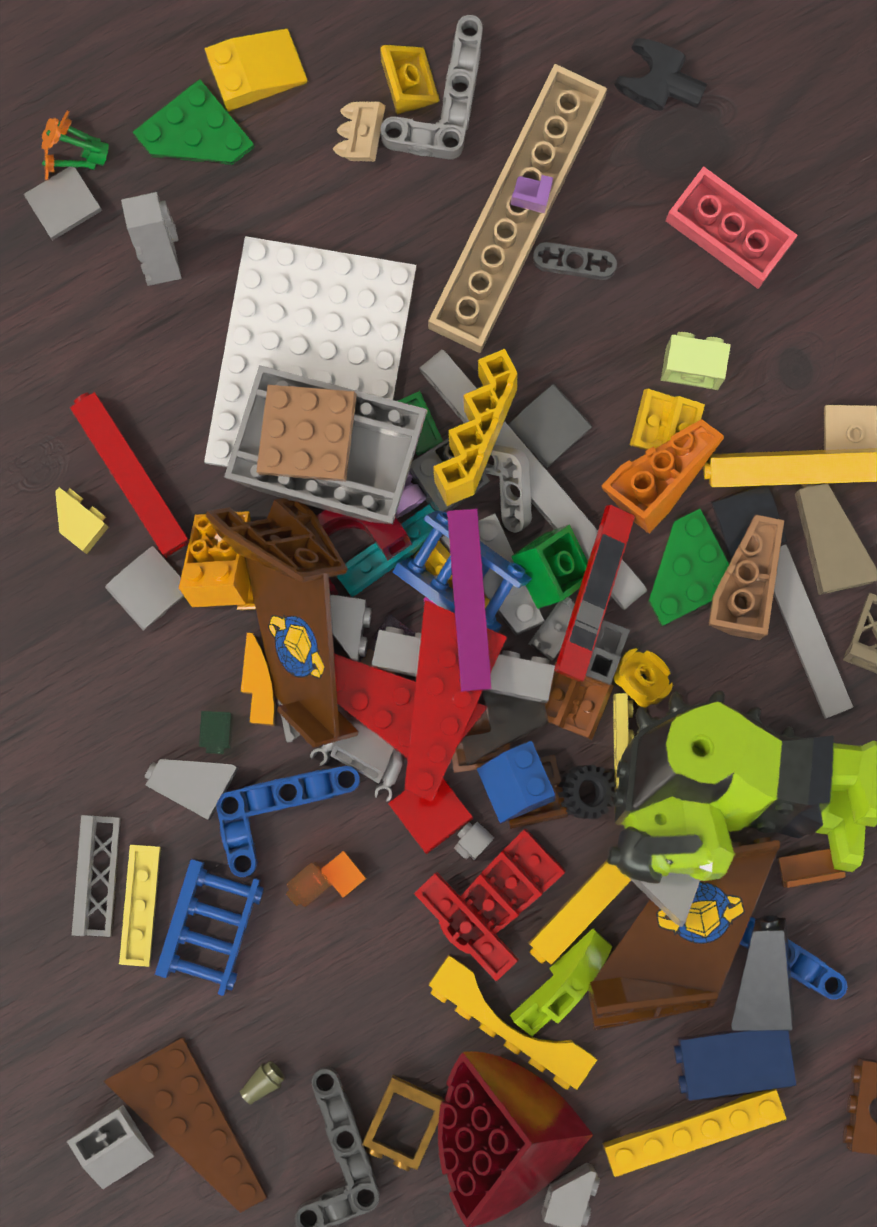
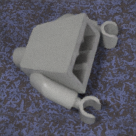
M351 716L347 720L359 731L358 735L314 749L310 757L313 759L317 752L320 751L324 754V760L319 766L327 764L331 756L343 764L353 767L357 772L379 784L375 789L376 798L380 789H387L389 795L386 802H388L392 798L393 791L391 785L396 783L403 766V756Z

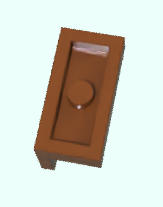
M830 848L777 858L782 887L789 888L846 877L845 871L834 869Z

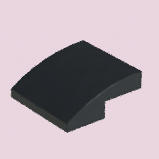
M768 485L755 486L711 502L718 527L722 531L731 560L755 515L780 519ZM784 529L782 532L781 544L787 542Z

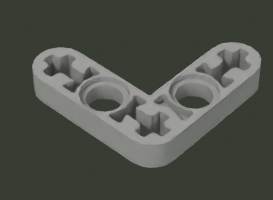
M495 444L491 452L494 465L487 463L484 473L499 476L502 522L509 531L519 532L529 526L532 519L529 460L522 450ZM511 484L518 487V489L520 490V497H516L512 494L510 489Z

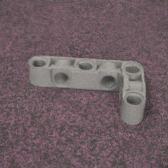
M465 15L458 21L439 123L413 121V118H386L381 125V141L386 148L419 156L455 159L462 154L466 130H468L481 55L483 25L477 16ZM466 28H473L477 33L474 36H466L462 31ZM456 83H464L468 88L463 92H458L453 89V86ZM390 129L401 131V135L397 138H390L386 133ZM447 138H454L458 141V145L449 148L443 144V141Z

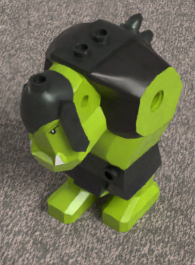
M716 691L711 695L708 702L692 706L684 703L680 693L674 692L669 700L667 716L661 719L657 716L653 718L644 707L637 709L638 734L626 747L622 758L619 760L617 766L619 783L614 795V806H616L614 824H622L625 829L619 833L617 847H610L607 863L617 866L623 875L647 883H660L661 878L668 876L669 873L688 874L702 881L719 879L726 874L734 857L728 831H739L744 827L757 828L759 832L763 833L776 832L797 839L807 834L813 836L815 833L826 834L829 839L834 869L853 872L861 866L864 857L865 826L875 827L877 825V741H871L862 746H854L834 742V735L802 738L795 736L792 727L789 726L780 735L762 724L759 719L761 714L759 707L751 708L744 714L725 705V694L723 691Z

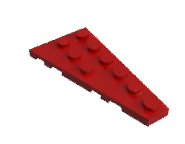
M427 600L424 603L405 790L432 802L483 690L461 692L455 613ZM487 628L491 674L507 637Z
M334 654L337 705L408 759L416 682ZM476 704L458 746L487 710V706Z

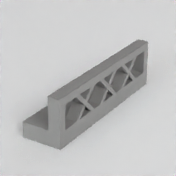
M81 815L72 935L112 936L121 818ZM97 822L113 823L112 837L104 844L96 835ZM95 841L100 845L97 850H95ZM112 842L110 852L106 846ZM101 850H104L111 859L110 866L101 873L94 865V857ZM94 871L98 876L92 881ZM108 872H109V882H108L107 879L104 877V875H106ZM101 879L108 887V895L98 903L92 896L91 890L92 886ZM92 901L95 907L90 910V902ZM107 901V910L105 911L102 905ZM97 909L106 917L105 930L88 929L89 916Z

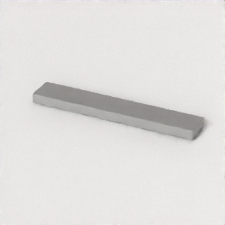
M786 544L780 546L774 597L824 719L853 708V705Z

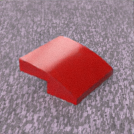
M442 779L432 802L405 790L388 803L426 854L474 819L444 779Z

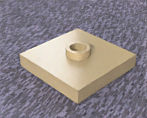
M824 406V450L877 448V406Z

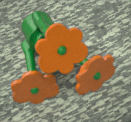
M68 110L61 122L57 118H50L42 134V149H44L45 159L42 165L45 167V180H48V172H54V167H86L94 170L96 164L104 166L107 158L109 144L101 142L100 138L90 136L70 126L72 120L68 119L70 114ZM69 132L85 141L66 136V134ZM61 140L81 147V157L86 158V160H54V155L48 154V148H52L54 144Z

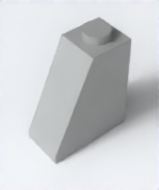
M159 759L157 764L153 762L145 774V778L148 779L146 786L207 820H211L217 809L216 804L220 796L226 793L239 768L232 764Z
M669 873L668 876L661 878L660 883H647L629 878L676 925L681 927L684 925L700 880L688 874Z

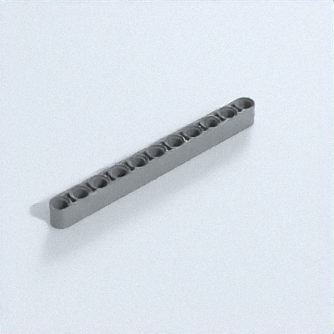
M441 349L419 369L427 381L465 424L469 420L464 412L463 395L477 388L450 356ZM504 421L495 444L516 448L526 454L529 460L531 503L554 530L570 524L589 561L598 530ZM622 559L610 596L625 610L647 592V589Z

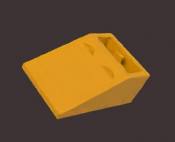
M249 511L236 512L245 522H251ZM206 514L195 515L179 590L191 607L246 604L250 580L245 557L237 554L217 534L206 518Z

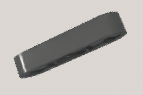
M544 242L535 248L533 254V263L536 268L552 273L606 280L613 276L617 267V261L613 254L595 249ZM544 250H548L551 257L558 258L559 252H564L561 261L562 267L557 266L558 260L549 259L546 264L542 263L543 259L538 257V255H543ZM571 254L580 255L583 259L582 266L577 269L569 267L566 262L567 257ZM588 256H592L591 263L598 264L601 262V259H606L607 265L611 266L605 272H601L600 267L596 265H591L590 271L585 270L588 264Z

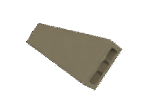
M801 484L802 489L795 493L818 594L823 595L876 583L877 568L829 484Z

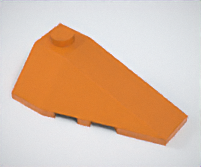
M701 419L674 434L669 441L659 447L654 448L653 446L646 450V454L632 462L629 460L622 464L601 487L621 510L634 515V522L650 534L677 503L724 439V435Z

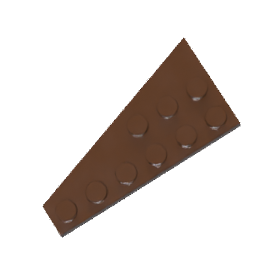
M184 1037L103 1081L237 1211L241 1213L267 1199L268 1196Z

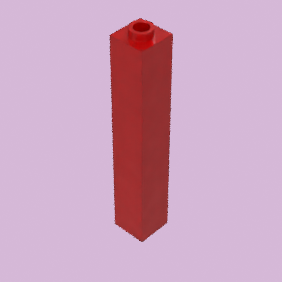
M87 392L74 400L75 404L70 409L161 553L167 558L188 545V537L95 392L92 394Z

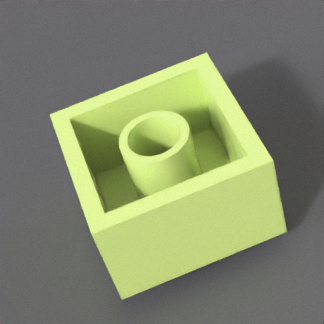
M678 332L677 335H672L666 346L661 381L718 390L725 380L731 344H726L723 339L717 337H707L706 340L696 339L694 334L687 332Z

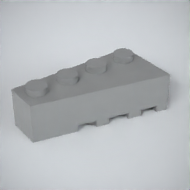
M157 192L122 199L127 230L135 247L138 260L143 263L141 268L143 274H145L147 285L182 279L174 242L179 241L178 233L169 208H167L166 201H160Z

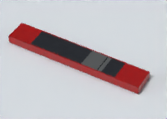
M613 505L605 507L554 668L555 672L579 682L585 679L635 519L634 515Z

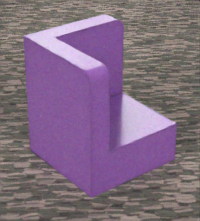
M542 175L541 180L537 181L519 176L512 194L511 205L545 214L553 178Z

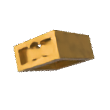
M392 1075L362 1145L367 1147L366 1152L382 1159L383 1155L394 1159L393 1164L403 1170L410 1171V1168L418 1170L438 1125L441 1101L446 1099ZM394 1092L434 1110L414 1157L373 1139Z

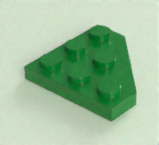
M200 79L133 131L135 138L149 155L155 158L171 157L180 158V160L212 161L233 165L255 148L253 142Z
M701 509L674 521L648 600L661 627L712 602L713 595L729 566Z

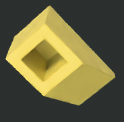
M59 487L55 491L59 532L87 554L109 528L103 522L106 517L93 506L90 510L82 506L80 503L83 498L69 488L65 492Z

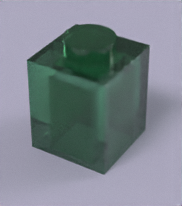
M201 711L199 747L206 748V753L224 754V749H231L233 713Z

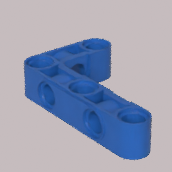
M341 766L250 785L243 789L222 794L216 804L220 822L221 838L231 872L238 877H248L257 869L258 860L254 846L255 843L253 842L249 825L251 816L351 793L359 787V773L353 767ZM344 771H350L355 776V782L349 788H343L338 782L339 775ZM292 784L296 787L297 795L293 800L285 801L282 798L281 789L284 785ZM229 797H234L239 803L238 810L233 814L226 813L223 808L224 801ZM241 855L248 856L251 860V867L247 872H240L236 867V860Z
M750 917L740 942L747 949H749L754 928V917ZM788 939L791 977L807 986V988H811L829 999L843 997L847 991L846 979L840 973L825 965L822 960ZM830 977H835L838 981V988L833 993H828L825 989V982Z

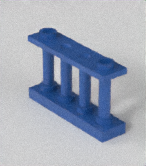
M437 510L427 514L423 519L433 528L416 557L398 562L393 573L436 605L455 613L453 589L449 587L448 583L452 576L451 556L447 559L438 576H434L427 571L425 566L441 536L444 534L449 538L447 513ZM480 541L483 579L489 569H492L504 578L485 608L487 628L498 633L502 625L496 621L495 615L513 586L520 588L528 584L532 578L525 574L523 567L514 562L507 561Z
M191 859L155 975L167 978L170 976V972H183L221 984L218 994L224 996L227 990L232 991L234 988L237 973H234L233 969L254 903H260L264 887L260 886L261 879L254 878L252 885L248 886L207 873L208 870L203 869L205 862ZM204 884L246 897L247 901L243 914L240 915L198 902L199 899L194 897L197 886L203 887ZM196 913L238 926L234 943L190 931V927L185 926L188 915L193 916ZM188 942L230 955L225 972L180 959L181 956L176 955L179 944Z

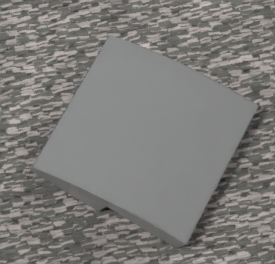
M75 167L66 168L24 194L52 241L102 211Z
M154 546L136 558L105 586L143 631L165 615L169 608L184 597L179 590L181 577Z

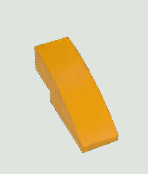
M247 633L241 692L252 694L250 723L275 726L276 704L268 663L255 635Z

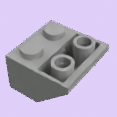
M330 595L332 635L349 658L359 662L360 657L366 656L368 640L367 637H363L364 627L370 628L371 608L367 607V602L364 599Z
M124 1105L67 1141L83 1169L102 1189L155 1156Z
M585 1163L549 1184L541 1210L544 1222L559 1227H581V1225H587L591 1213L588 1203L590 1195H596L600 1182L593 1164Z

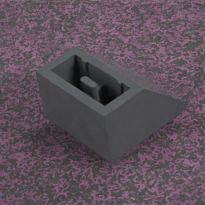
M449 438L412 461L409 469L413 476V483L418 484L426 496L425 501L434 511L438 510L446 513L470 498L468 497L446 506L435 484L433 466L455 457L449 447ZM484 472L475 493L490 482Z

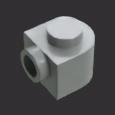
M468 822L457 834L461 839L454 846V849L464 859L467 860L471 857L475 860L495 837L478 822L474 825Z

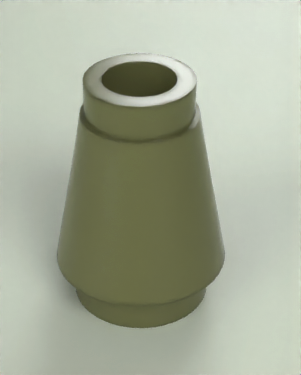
M272 1061L266 1064L262 1063L240 1090V1094L247 1103L253 1104L255 1101L280 1088L281 1082L285 1080L284 1074Z

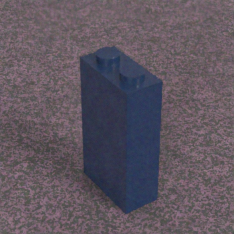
M788 1030L721 1031L677 1038L678 1045L673 1046L676 1064L681 1063L683 1074L678 1076L679 1090L681 1094H686V1098L689 1101L796 1086Z

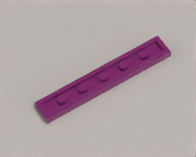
M477 509L447 511L461 692L491 690Z

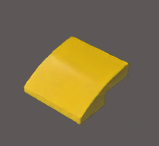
M645 389L630 446L648 450L653 446L654 448L659 447L669 441L674 434L701 420L705 404L681 396L673 397L651 389Z

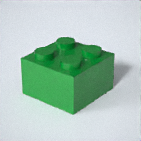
M570 524L544 533L511 556L514 563L523 567L525 574L532 578L526 584V587L537 609L563 601L577 591L581 586L588 560Z

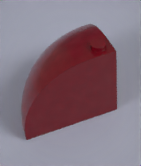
M477 1051L462 1052L456 1061L446 1083L449 1088L446 1100L441 1101L438 1119V1147L442 1173L448 1176L452 1192L449 1193L450 1198L465 1226L474 1227L495 1220L531 1199L550 1184L572 1162L593 1135L567 1101L541 1078L508 1059Z

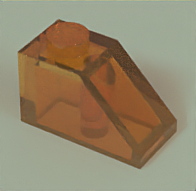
M314 861L286 884L289 888L286 895L296 907L302 904L305 908L331 887L332 884Z

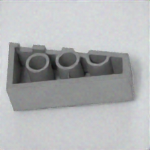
M496 514L479 520L480 541L507 561L514 562L511 557L514 553ZM446 536L441 537L442 544L450 552L449 538ZM492 569L488 570L483 579L484 594L489 600L492 599L504 579ZM526 585L520 588L513 586L497 611L516 636L544 622L541 612L537 609Z

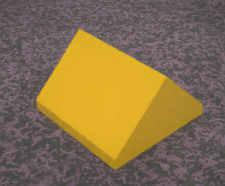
M383 45L380 47L382 66L397 114L436 104L440 101L424 47Z

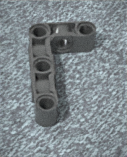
M324 1066L317 1069L311 1082L312 1089L317 1100L316 1104L321 1109L326 1126L325 1130L336 1161L341 1166L346 1185L302 1203L295 1216L297 1227H329L344 1223L375 1209L380 1197L369 1155L366 1152V1147L362 1145L363 1138L339 1074L332 1067ZM324 1073L331 1075L334 1079V1085L329 1089L321 1088L317 1082L319 1075ZM342 1131H348L354 1136V1142L349 1146H343L337 1139L338 1134ZM369 1189L373 1192L375 1198L370 1203H362L358 1199L357 1194L359 1191ZM305 1210H312L316 1213L318 1220L313 1224H307L303 1222L301 1213Z

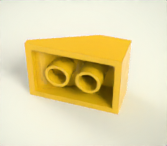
M288 29L231 38L204 48L227 112L308 83Z

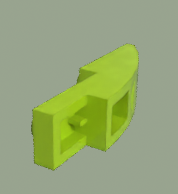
M594 929L589 931L549 968L553 976L510 1015L514 1023L531 1037L551 1019L558 1024L588 991L590 982L595 979L604 966L612 945Z

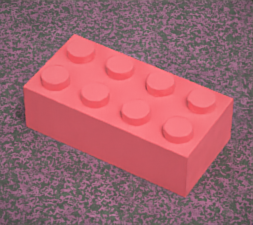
M704 166L669 211L666 218L667 223L757 289L760 288L798 236Z

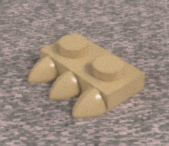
M352 102L344 106L340 112L352 121L343 123L337 128V132L341 136L348 138V140H344L333 147L335 153L350 161H375L385 105L381 102Z

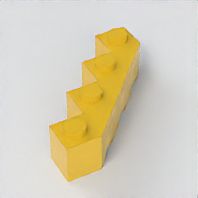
M505 349L478 360V374L483 387L463 395L464 412L469 422L448 430L449 447L455 457L433 466L434 481L446 506L475 494L516 394L517 371Z

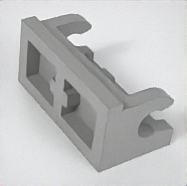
M569 597L558 602L528 643L551 661L561 649L575 605Z

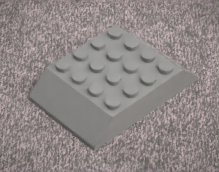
M259 365L224 478L259 492L364 521L393 524L428 410ZM267 385L356 392L357 398L346 482L259 475L256 472Z

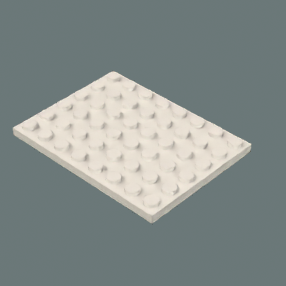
M245 236L204 463L221 467L228 466L259 365L393 400L416 265Z

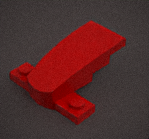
M525 828L494 858L461 896L456 893L438 872L431 876L414 894L440 921V927L449 942L459 950L471 954L490 976L497 981L519 959L496 933L537 900L566 873V870Z

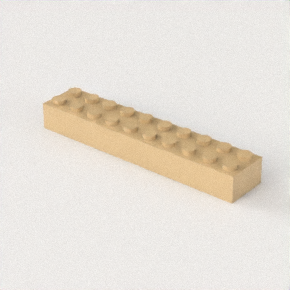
M554 64L428 321V329L481 354L605 100L606 87ZM542 175L553 178L545 214L511 205L512 194L519 176L537 181L541 180Z

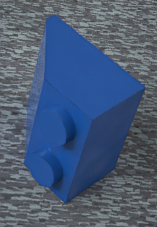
M532 741L505 751L477 768L500 824L555 801L554 790Z

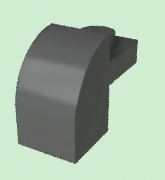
M605 620L602 621L585 676L608 685L611 684L630 630Z

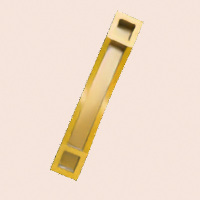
M451 955L447 956L428 984L433 988L430 994L443 1003L447 999L457 1005L455 1011L465 1019L470 1020L473 1016L482 1023L479 1027L481 1030L493 1038L498 1034L507 1040L504 1046L515 1054L519 1055L521 1051L531 1057L528 1063L539 1071L544 1072L545 1069L551 1071L556 1075L553 1080L566 1090L570 1086L577 1090L597 1061L596 1057L572 1040L552 1041L538 1039L523 1034L507 1025L493 1012L484 1000L477 986L474 972Z
M776 1089L755 1091L701 1114L660 1127L631 1133L602 1144L614 1177L774 1124L785 1120L786 1116Z

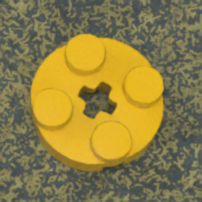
M631 649L619 661L613 677L615 683L622 687L640 707L647 708L650 704L660 703L672 690V683L669 685L668 676L671 674L669 668L653 652L646 650L644 653L636 652L638 649ZM645 674L647 679H644L641 675Z

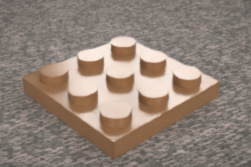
M267 385L256 472L259 475L346 482L357 398L356 392Z

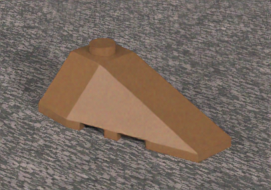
M759 515L753 517L713 595L709 626L733 636L761 640L768 635L784 520Z

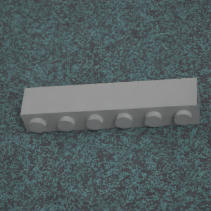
M386 627V631L379 630L372 667L417 677L421 633H415V637L403 635L404 630L399 628ZM503 651L502 655L499 654L491 671L492 689L483 691L547 703L555 666L549 665L550 660L533 656L532 660L529 661L520 659L519 653Z

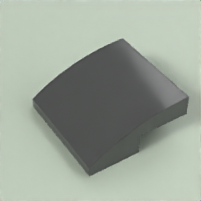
M555 384L545 390L508 424L546 468L550 467L593 427Z

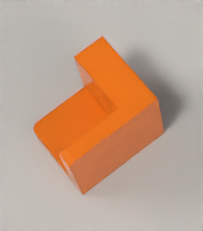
M345 851L341 852L321 870L342 897H345L366 879L365 875Z

